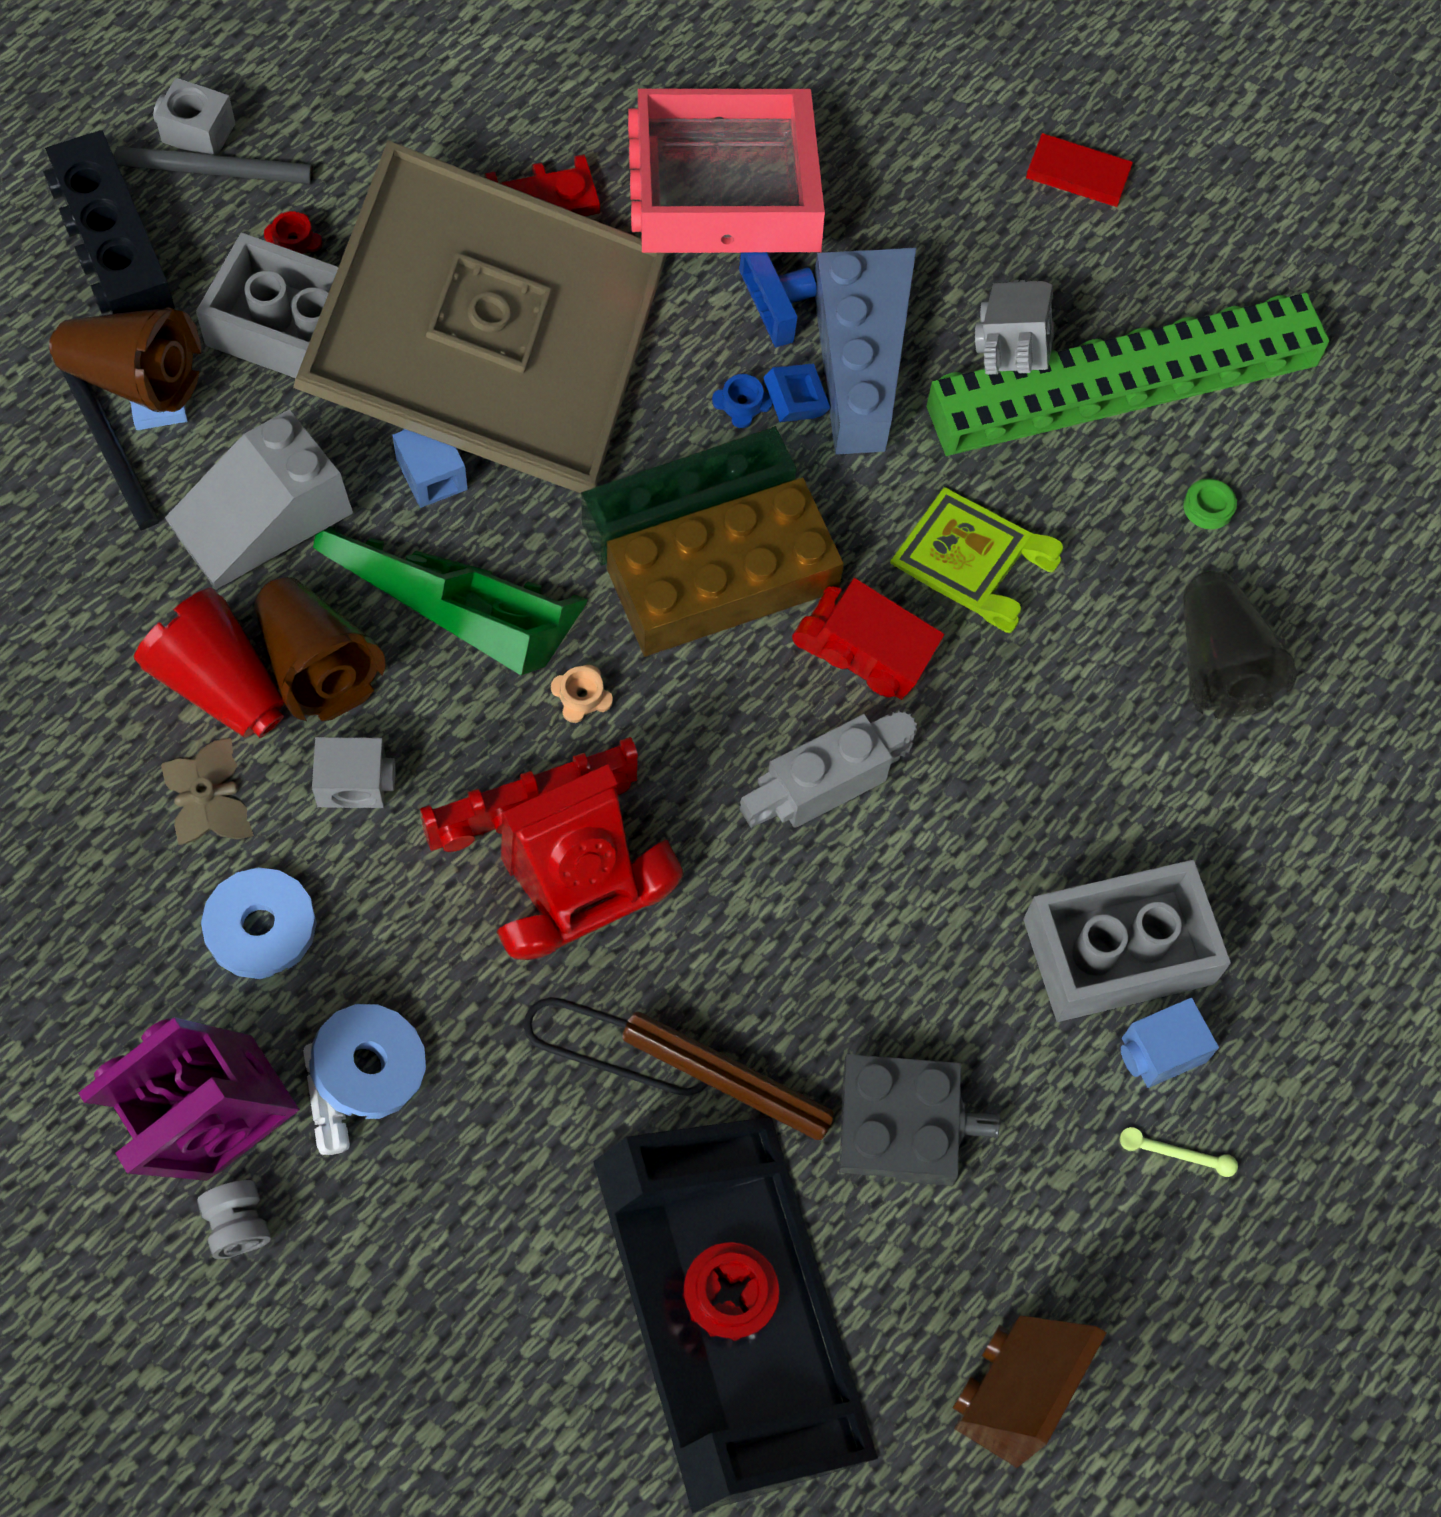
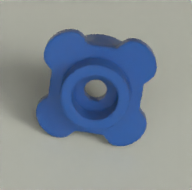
M748 374L732 376L724 384L723 390H716L712 396L713 406L716 409L724 410L732 418V424L738 428L749 427L752 423V418L760 412H768L773 404L769 393L764 392L760 381ZM745 398L747 402L741 404L738 402V399Z

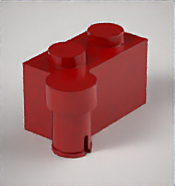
M853 578L836 605L834 602L842 589L834 586L826 587L812 614L802 618L794 631L792 639L795 645L826 660L834 667L852 671L866 680L869 688L884 697L895 696L902 700L916 685L945 634L856 578Z

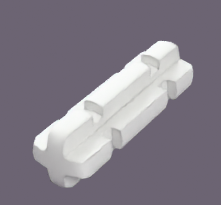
M312 1043L307 1044L303 1050L305 1066L309 1073ZM308 1075L307 1080L313 1121L315 1125H319V1127L314 1129L317 1148L321 1155H334L345 1152L350 1146L346 1123H342V1120L346 1119V1115L336 1111L319 1095L311 1076Z

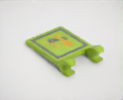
M944 487L891 559L890 564L935 591L978 613L987 622L1002 631L1011 633L1019 623L1018 615L1020 614L1021 606L1017 601L1006 596L995 595L994 592L1021 554L1027 560L1047 572H1054L1060 564V554L1062 553L1063 545L1053 537L1033 534Z

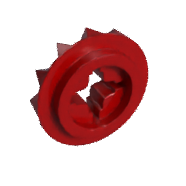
M720 1243L707 1248L694 1259L685 1277L683 1298L690 1312L691 1320L697 1322L705 1329L710 1337L719 1336L736 1341L758 1333L769 1322L778 1304L779 1284L772 1265L760 1252L741 1243ZM715 1271L718 1272L721 1278L725 1277L730 1284L736 1283L739 1280L743 1282L748 1277L751 1279L740 1295L743 1303L742 1308L745 1313L740 1306L736 1307L731 1301H726L723 1304L719 1302L715 1306L711 1304L721 1290V1285L718 1281L719 1276Z

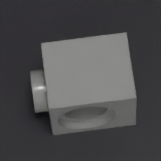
M178 78L174 79L166 95L162 94L159 96L153 112V118L155 123H157L162 143L197 154L218 155L235 125L229 95Z
M315 737L312 790L317 807L384 808V791H394L396 767L395 758H386L382 738Z

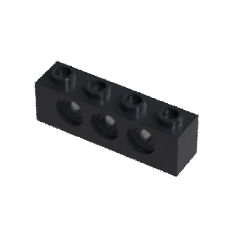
M103 130L46 147L45 149L52 168L43 170L53 199L64 197L67 206L58 209L69 237L79 234L83 244L74 246L85 276L95 273L98 279V283L92 284L90 287L101 314L110 311L112 314L159 308L175 309L167 279Z

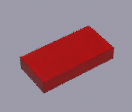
M1042 133L1029 165L1026 178L1117 207L1133 162Z

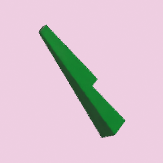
M328 527L315 534L313 548L519 675L546 667L588 600L573 594L569 599L556 601L541 595V585L527 581L523 588L493 576L492 571L419 551H414L412 555H407L406 559H402L383 551V541L369 538L365 544L335 532L333 527Z

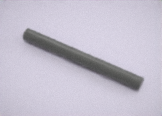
M117 146L115 150L117 165L125 167L311 184L313 165L125 146Z

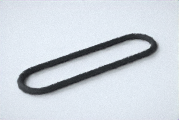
M558 998L539 1000L530 1007L525 1015L524 1030L526 1037L534 1046L541 1050L677 1095H694L700 1093L708 1086V1084L701 1081L696 1086L690 1088L678 1087L547 1044L539 1040L532 1029V1020L536 1012L549 1005L566 1008L625 1028L627 1020Z

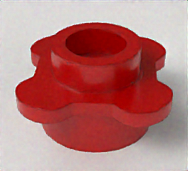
M295 211L281 213L273 220L272 224H269L264 229L265 241L301 254L308 251L317 252L322 246L321 236L313 233L309 218L303 213ZM292 235L297 236V239L289 240L288 238Z

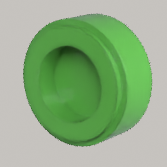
M1202 479L1192 484L1188 489L1183 507L1188 519L1198 527L1218 529L1227 525L1232 519L1237 507V499L1233 490L1224 482L1216 479Z

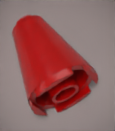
M211 587L198 591L173 609L178 616L166 627L158 622L149 631L134 653V660L141 666L143 671L242 737L246 738L255 733L259 738H262L271 732L284 717L279 711L284 704L282 696L224 597Z

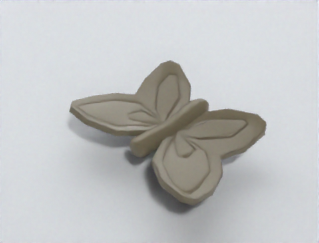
M231 738L215 740L199 751L195 760L178 758L161 765L166 786L179 793L174 803L183 807L175 818L174 823L178 845L198 840L209 830H212L221 837L232 839L254 836L250 823L247 821L246 806L239 800L225 797L236 794L238 788L233 781L223 783L234 775L237 767L232 757Z

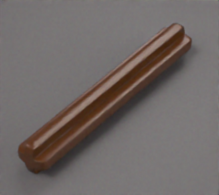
M640 1011L634 1012L623 1030L622 1039L626 1043L815 1140H822L832 1124L834 1112L831 1109Z

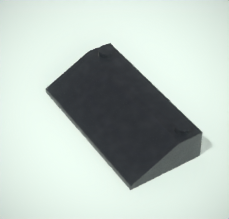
M764 1117L626 1136L594 1160V1166L692 1513L747 1500L878 1459L772 1118ZM727 1242L741 1243L760 1252L772 1265L779 1284L778 1304L769 1322L758 1333L736 1341L719 1336L710 1337L705 1329L697 1322L691 1320L690 1312L683 1298L685 1277L694 1259L707 1248ZM715 1271L719 1276L718 1281L721 1285V1290L711 1304L715 1306L719 1302L723 1304L726 1301H731L736 1307L740 1306L745 1313L742 1308L743 1303L740 1295L751 1279L748 1277L743 1282L739 1280L736 1283L730 1284L725 1277L721 1278L718 1272Z

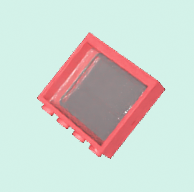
M638 89V109H628L629 169H639L630 170V200H640L631 201V231L641 232L642 253L822 251L825 210L811 89Z

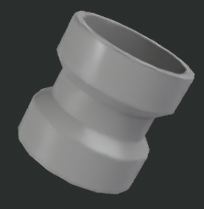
M242 1180L223 1184L204 1192L198 1197L197 1202L201 1217L209 1221L212 1231L208 1238V1243L213 1258H231L261 1248L270 1242L271 1237L267 1222L259 1218L256 1207L260 1197L254 1181Z

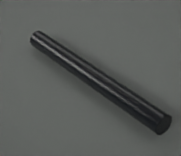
M61 370L140 530L142 531L158 524L159 519L91 384Z

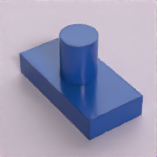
M767 252L741 253L739 271L775 348L793 343L798 317L791 303L817 295V286L812 271L807 267L778 276Z

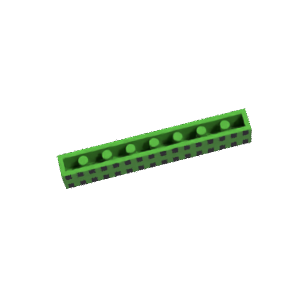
M1307 293L1290 297L1278 295L1264 303L1248 307L1232 306L1210 316L1197 319L1195 317H1185L1168 326L1151 330L1149 328H1139L1125 336L1104 341L1102 339H1092L1079 347L1058 352L1051 350L1049 366L1046 370H1031L1030 373L998 371V374L987 375L985 374V369L965 374L959 372L949 373L936 381H932L926 407L945 456L1316 367L1329 343V339Z

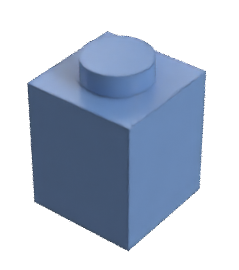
M407 429L392 435L396 460L420 508L468 490L465 465L456 447Z
M1191 997L1133 1022L1122 1037L1124 1045L1121 1046V1055L1129 1072L1134 1077L1141 1075L1147 1088H1150L1207 1063L1219 1047Z

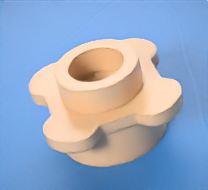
M584 665L574 667L564 675L555 677L551 683V692L554 696L560 698L564 706L563 717L569 722H581L584 715L596 710L606 712L612 706L613 696L609 691L604 690L601 672L596 666ZM579 690H584L587 692V695L585 697H579L577 695V692Z

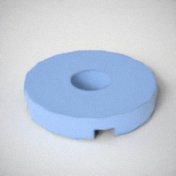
M259 867L237 872L218 884L205 903L201 920L206 947L217 963L237 976L255 979L274 976L275 973L282 972L286 968L289 969L300 962L313 943L317 924L311 898L298 880L280 870ZM266 910L275 917L274 926L271 930L260 936L250 935L245 932L243 924L246 917L254 911Z
M354 1004L335 1012L316 1033L311 1048V1059L309 1060L310 1076L319 1095L336 1111L349 1116L352 1113L358 1116H367L365 1119H380L399 1111L419 1090L426 1070L425 1048L416 1029L398 1012L378 1004ZM367 1049L374 1052L380 1059L381 1071L376 1074H367L360 1071L354 1063V1051Z

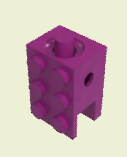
M175 1017L161 1020L149 1027L141 1037L143 1041L127 1055L117 1056L101 1065L94 1073L95 1080L78 1092L84 1103L114 1107L133 1139L115 1153L127 1174L205 1181L224 1170L300 1110L252 1035Z

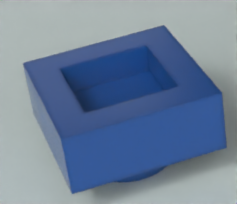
M814 363L773 367L763 377L779 422L814 419L823 416L830 409Z

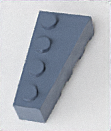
M916 248L817 253L814 274L817 286L815 304L827 396L830 405L829 411L835 455L886 451L892 422Z

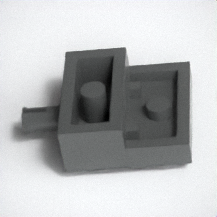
M846 1054L844 1060L839 1173L895 1177V1182L953 1186L958 1177L959 1146L964 1135L994 1137L997 1139L1000 1125H998L1000 1121L999 1113L965 1112V1106L960 1095L961 1063Z

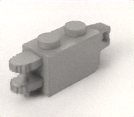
M1014 280L1008 283H993L989 302H981V322H977L975 327L976 352L984 353L986 375L998 374V371L1030 373L1031 370L1048 369L1055 334V322L1052 321L1051 308L1052 284L1044 281L1025 282V280H1020V282L1019 280Z
M898 711L897 713L892 712V716L886 715L870 723L865 714H862L770 761L768 773L758 778L760 787L742 797L740 801V811L750 828L776 816H779L782 822L789 820L793 827H799L886 782L890 765L898 761L900 756L905 757L906 753L909 754L912 748V740L917 731V723L914 722L915 718H912L911 714H906V711L903 713Z

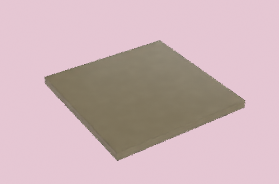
M388 140L299 368L293 388L592 497L667 253H642L641 238Z

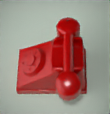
M608 764L503 812L501 859L510 876H515L541 914L510 922L496 931L507 954L516 960H532L545 957L560 947L643 907L655 905L665 899L682 880L684 875L683 869L668 840L656 844L631 864L617 794L618 782Z

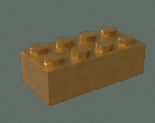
M803 477L607 541V571L644 657L823 596L826 587H840L844 566Z

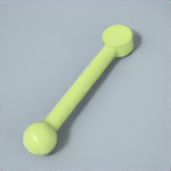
M1134 1127L1126 1128L1120 1135V1143L1128 1151H1135L1139 1148L1215 1168L1224 1177L1233 1176L1238 1170V1162L1230 1154L1215 1157L1143 1137L1142 1133Z

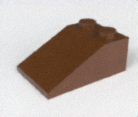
M1021 1315L1015 1320L1009 1330L999 1324L981 1355L991 1362L981 1381L979 1382L970 1376L952 1407L962 1414L954 1429L1018 1468L1047 1445L1107 1333L1097 1326Z

